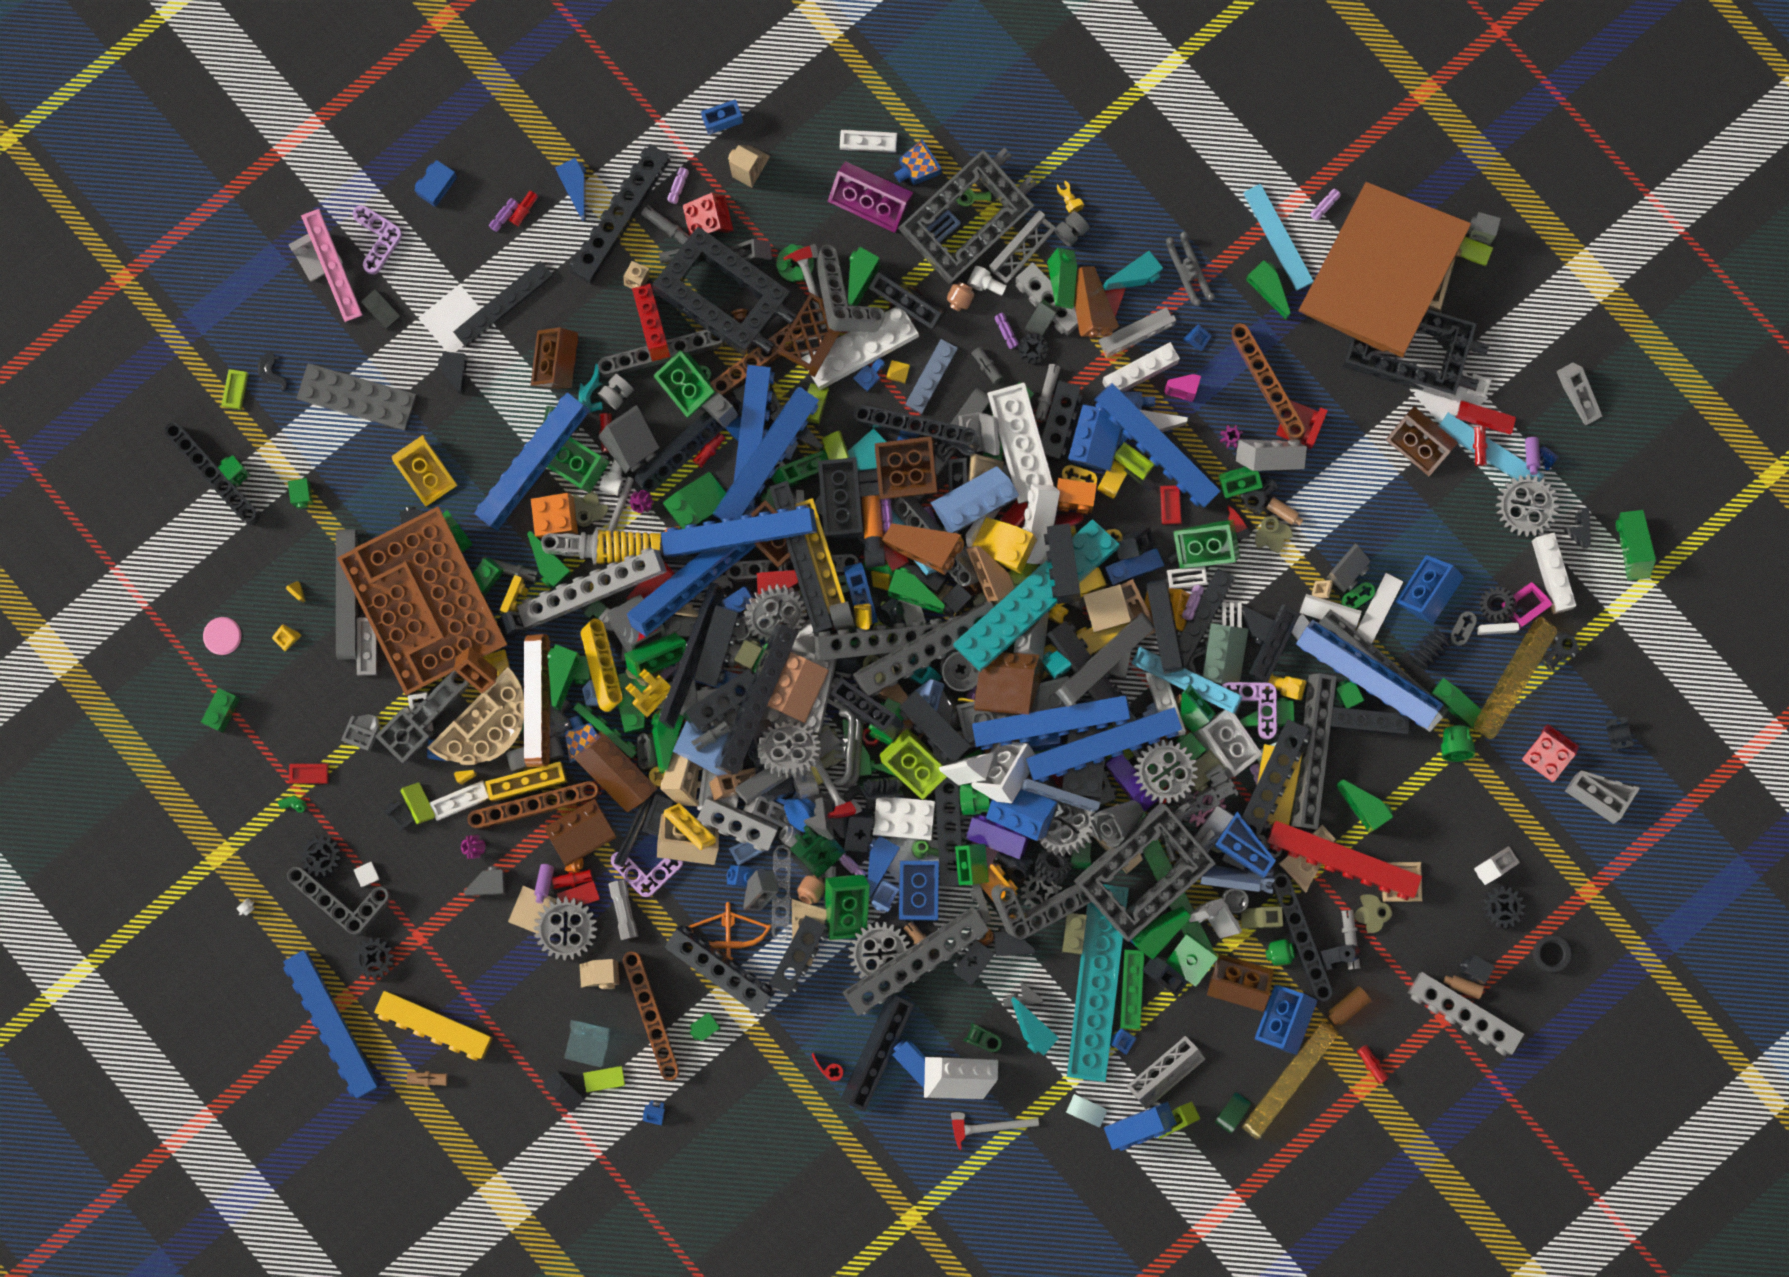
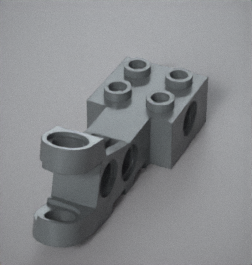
M455 670L413 712L407 707L401 709L375 736L401 763L407 762L434 735L427 727L468 688L469 682L466 680L460 685L454 682L458 677L463 678Z

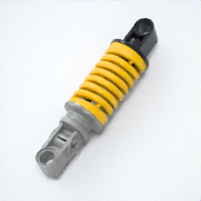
M595 528L594 534L587 535L586 532H582L581 535L548 533L541 540L542 549L547 554L580 556V559L585 557L592 558L593 565L605 564L606 562L611 564L614 561L619 564L621 561H624L625 557L630 555L638 556L642 554V550L647 548L659 550L663 561L688 562L693 557V553L687 556H664L661 533H650L648 536V533L644 532L641 538L640 532H636L634 535L630 531L626 535L625 531H621L619 536V532L615 530L611 536L610 530L602 532V530ZM553 540L556 544L554 547L548 548L545 546V542Z

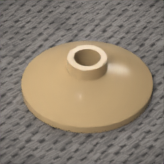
M685 604L675 614L698 617L699 611L694 610L693 605Z

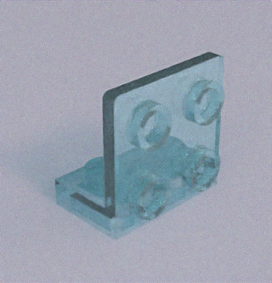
M571 1020L569 1027L571 1032L564 1058L602 1067L611 1029Z

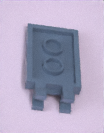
M1214 865L1200 879L1201 884L1257 892L1264 890L1267 893H1272L1273 887L1271 886L1275 877L1273 876V869H1270L1267 875L1261 878L1251 870Z

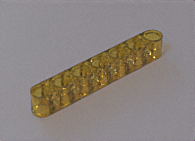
M1542 616L1532 623L1474 723V729L1488 739H1493L1500 731L1557 633V627Z
M1324 1021L1319 1024L1298 1054L1241 1127L1256 1140L1264 1133L1339 1033Z

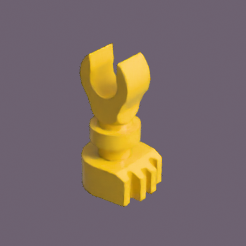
M1064 181L1067 187L1066 190H1061L1059 185H1057V192L1065 198L1064 201L1067 204L1066 208L1069 214L1083 209L1084 203L1080 199H1075L1074 194H1071L1070 184L1067 181Z

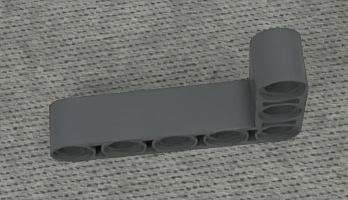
M831 245L822 246L816 259V267L828 326L834 331H879L885 319V312L878 307L847 305L837 251Z
M292 867L287 873L290 883L347 932L354 935L362 934L391 900L389 890L377 887L372 890L353 912L312 875L308 874L306 870L300 867ZM296 871L302 873L299 881H295L293 877ZM314 883L316 885V891L310 894L308 892V886ZM380 891H384L386 895L383 901L377 900V894ZM325 896L331 898L328 906H324L322 903ZM367 906H371L373 909L370 916L364 914V909ZM343 908L345 910V916L339 919L337 917V911ZM354 921L360 923V928L357 931H353L351 928V924Z
M999 884L993 887L991 892L1006 932L1017 939H1025L1092 902L1086 894L1081 897L1082 890L1075 884L1023 913L1013 889ZM1005 891V896L1001 899V894ZM1069 898V903L1065 906V901ZM1052 907V908H1053V911H1052V913L1049 915V914H1048L1049 909ZM1012 908V914L1008 916V911ZM1036 916V921L1032 924V919ZM1020 925V930L1016 933V927Z

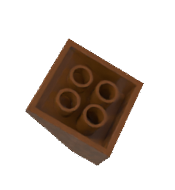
M932 437L874 443L880 500L937 493L936 459Z
M1002 652L981 672L979 671L974 710L1029 715L1045 671L1040 655Z

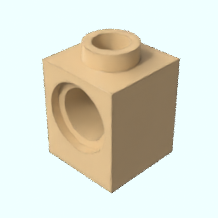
M631 261L624 275V285L631 289L646 285L649 279V268Z

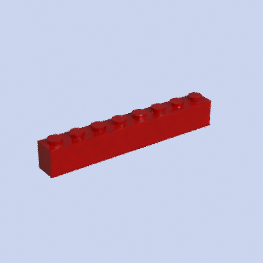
M1279 821L1273 822L1266 840V844L1270 845L1269 848L1274 851H1287V855L1298 859L1300 856L1306 859V863L1317 866V863L1321 864L1325 870L1335 873L1337 870L1342 872V876L1351 880L1354 877L1361 880V884L1369 887L1372 884L1379 886L1380 891L1388 894L1392 891L1397 893L1398 898L1406 901L1409 898H1415L1422 876Z

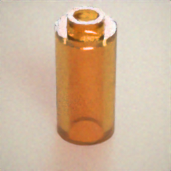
M1358 986L1329 1010L1330 1015L1328 1017L1335 1025L1339 1024L1342 1026L1370 1003L1371 999Z

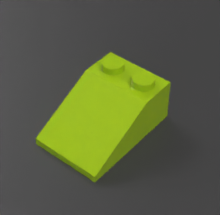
M908 728L880 754L882 763L922 800L947 777L939 769V767L944 765Z

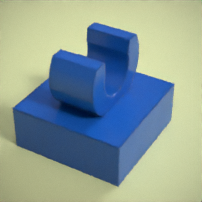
M653 1100L649 1102V1105H645L643 1121L662 1126L665 1111L663 1109L664 1103H661L659 1108L653 1106Z

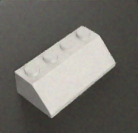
M925 1057L924 1097L984 1099L998 1080V1060Z

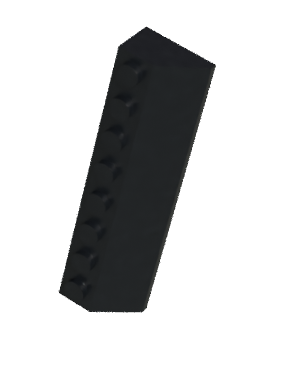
M1064 621L1046 635L1057 651L1072 664L1070 669L1075 674L1094 656V653L1090 655L1086 650L1089 647L1083 638L1078 639L1075 634L1077 630L1071 622L1067 623ZM1108 673L1087 690L1093 701L1120 697L1122 695L1117 685L1112 686L1109 682L1111 677ZM1128 702L1131 719H1127V723L1140 719L1139 716L1135 718L1131 711L1134 709ZM1109 722L1113 726V728L1120 726L1116 725L1115 722ZM1149 742L1142 743V748L1131 751L1135 759L1138 757L1143 758L1140 753L1141 751L1148 753L1146 747L1149 745Z

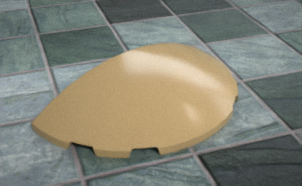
M507 667L496 678V683L484 693H481L427 748L446 761L451 760L462 765H475L480 762L491 761L509 749L519 736L524 721V695L522 686L514 672Z

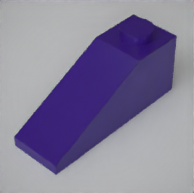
M1123 755L1111 757L1105 762L1106 767L1129 800L1138 802L1142 806L1143 812L1158 801V798L1152 801L1151 794L1145 797L1146 790H1139L1143 785L1142 783H1135L1140 779L1134 776L1137 771Z

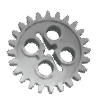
M1528 474L1526 480L1520 475L1518 482L1512 478V485L1509 483L1505 484L1507 490H1500L1503 496H1497L1501 503L1496 504V507L1501 508L1496 514L1503 515L1499 521H1506L1504 528L1510 525L1511 533L1516 529L1517 536L1523 531L1525 537H1528L1529 532L1536 536V530L1543 533V526L1547 529L1550 528L1547 522H1555L1551 516L1558 515L1554 509L1558 508L1559 505L1554 504V501L1559 498L1552 497V494L1556 491H1549L1551 484L1543 485L1545 479L1538 482V477L1535 476L1531 480ZM1517 489L1525 491L1526 496L1524 499H1519L1516 496ZM1535 495H1542L1544 503L1537 504L1534 500ZM1511 500H1515L1523 504L1529 501L1530 506L1543 508L1544 511L1541 512L1534 508H1529L1528 510H1525V506L1511 503ZM1517 507L1520 510V516L1513 517L1510 513L1511 508ZM1530 513H1536L1539 516L1538 522L1533 523L1530 521Z
M776 584L775 589L768 585L767 591L761 588L762 593L758 594L755 592L756 598H749L751 604H746L747 611H744L746 617L744 620L747 628L753 636L757 635L759 640L764 638L765 642L771 637L775 626L780 625V623L793 630L795 628L801 629L800 623L805 622L803 616L807 615L803 597L800 596L798 591L794 592L793 587L787 589L786 585H783L781 589L778 584Z
M783 721L782 726L775 723V729L768 727V733L763 732V738H759L758 758H760V763L765 764V769L771 768V774L777 771L778 777L785 773L786 778L789 777V774L796 778V773L798 772L803 776L804 770L810 772L811 766L816 767V761H819L821 748L818 735H814L813 729L807 731V725L801 728L800 722L796 726L793 725V721H790L789 725H786Z
M1162 740L1160 746L1156 742L1153 744L1154 748L1148 745L1146 747L1148 753L1141 751L1140 753L1143 758L1138 757L1136 759L1140 765L1134 766L1135 769L1139 770L1134 776L1140 778L1135 783H1142L1143 785L1139 790L1147 791L1145 797L1151 794L1152 801L1158 797L1160 804L1164 799H1166L1167 804H1170L1171 798L1178 802V795L1181 798H1185L1184 791L1190 793L1191 790L1188 786L1194 787L1195 783L1191 780L1198 777L1193 774L1198 768L1192 767L1196 760L1190 761L1189 759L1192 753L1186 755L1185 751L1187 748L1185 747L1180 750V743H1177L1174 747L1172 741H1169L1168 745H1166L1165 741ZM1168 753L1172 756V763L1164 761V754ZM1177 761L1180 762V765L1171 770L1168 775H1164L1154 783L1151 781L1164 771L1163 768L1167 769ZM1148 765H1154L1157 768L1155 775L1148 772ZM1177 769L1183 771V779L1179 780L1175 777ZM1162 780L1168 783L1166 791L1161 790L1159 787V782Z
M1063 803L1065 811L1051 820L1046 837L1039 840L1044 849L1046 848L1049 853L1053 851L1055 855L1060 852L1062 856L1066 852L1072 855V850H1076L1078 853L1079 847L1085 849L1084 843H1091L1090 837H1095L1091 826L1092 821H1094L1093 816L1096 814L1095 811L1091 812Z
M567 897L564 898L563 902L557 898L556 904L550 900L549 908L543 905L544 913L538 911L541 919H535V922L539 925L534 926L533 929L539 932L534 937L541 938L537 944H544L542 951L549 949L548 956L555 953L556 959L560 955H562L564 960H566L567 955L574 959V953L581 956V949L586 952L588 951L586 944L593 945L589 939L596 938L591 933L597 930V927L592 926L596 919H590L593 912L586 913L589 907L585 906L582 908V901L575 904V898H572L571 902H568ZM567 911V926L570 929L567 930V944L564 946V933L560 928L564 926V912ZM559 914L561 916L560 922L552 923L550 921L551 916ZM573 914H578L581 917L580 921L576 924L570 922V917ZM554 933L561 936L560 940L556 943L550 941V936ZM574 933L580 935V940L576 943H572L569 940L570 936Z
M875 922V927L873 928L868 924V930L861 927V935L855 933L858 939L851 940L855 945L848 948L853 951V954L848 955V957L854 959L850 965L857 966L854 972L861 971L860 979L885 965L888 957L895 958L909 949L905 946L910 942H903L906 935L902 934L899 936L901 929L898 928L893 931V924L887 928L886 922H883L882 927L879 926L878 922ZM888 937L894 941L893 946L890 948L884 947L883 944L884 940ZM873 940L874 947L871 950H866L864 948L865 941ZM879 948L883 952L897 950L896 954H883L880 959L877 955L863 957L864 953H877ZM869 959L876 961L874 969L866 967V962Z

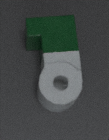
M599 601L591 603L584 612V615L590 620L595 616L604 623L608 631L614 632L607 614L611 610Z

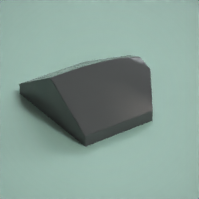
M370 714L351 716L341 741L370 752L376 739L375 736L380 730L378 717Z

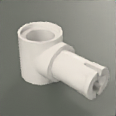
M975 266L967 282L970 287L976 290L989 289L1001 296L1006 288V285L992 279L989 271L979 266Z
M615 459L610 472L607 475L604 474L599 490L618 496L623 480L621 476L622 468Z

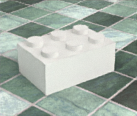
M888 797L877 798L873 835L932 841L935 801Z

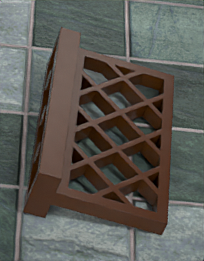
M812 293L809 294L776 351L809 370L808 374L813 377L818 373L841 332L834 331L828 326L823 299ZM812 300L818 303L820 309L811 310L809 302ZM821 313L824 320L815 322L813 314ZM809 315L811 323L803 324L801 316ZM825 324L828 332L820 334L817 326ZM813 327L816 335L807 336L804 328ZM801 329L803 337L795 339L793 331ZM817 339L820 346L811 348L809 340ZM805 341L807 349L799 351L796 343ZM793 344L795 352L789 353L784 350V345ZM809 353L811 357L810 363L802 360L801 354Z

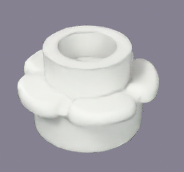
M248 898L236 908L240 912L239 915H248L254 909L252 906L254 901L251 902Z

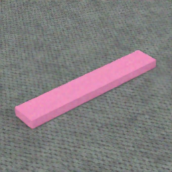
M320 209L301 215L344 321L362 316Z

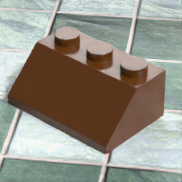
M562 327L537 331L530 386L551 389L572 388L578 332Z
M1415 406L1386 438L1389 444L1428 476L1434 472L1458 444L1454 438Z
M765 500L750 515L757 517L761 512L775 514L777 511ZM785 538L754 543L778 568L791 559Z
M595 799L544 827L565 866L572 864L617 838Z
M1218 953L1219 957L1214 964L1207 995L1264 1012L1270 995L1274 969Z

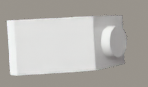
M1508 846L1474 869L1478 877L1486 885L1520 862Z

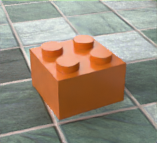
M1059 478L1057 489L1060 491L1057 505L1058 511L1069 512V510H1074L1082 515L1092 513L1097 484Z
M563 493L531 499L534 531L537 538L542 540V537L548 533L578 534L575 502L572 495Z

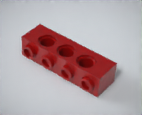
M651 284L632 288L652 362L671 357Z

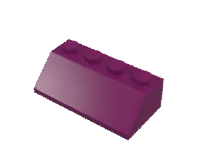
M845 161L837 172L827 202L895 233L909 206L913 192Z

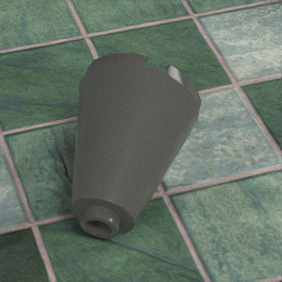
M1132 800L1094 814V821L1091 823L1095 836L1100 842L1103 840L1108 843L1106 844L1108 847L1120 845L1143 816V808L1138 802Z

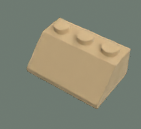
M662 814L657 843V857L714 865L719 849V829L705 827L716 838V843L700 850Z

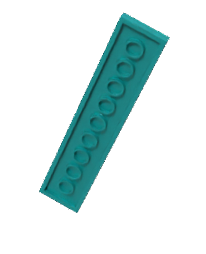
M1093 519L1072 537L1079 583L1119 548V543ZM1046 560L953 643L954 648L980 672L1057 604V597L1053 598L1051 586H1055L1054 580H1050L1049 569L1052 568L1051 562L1048 563Z
M1104 885L1113 893L1112 896L1126 908L1128 888ZM1091 902L1087 904L1086 909L1087 917L1080 959L1067 1077L1106 1082L1123 937Z

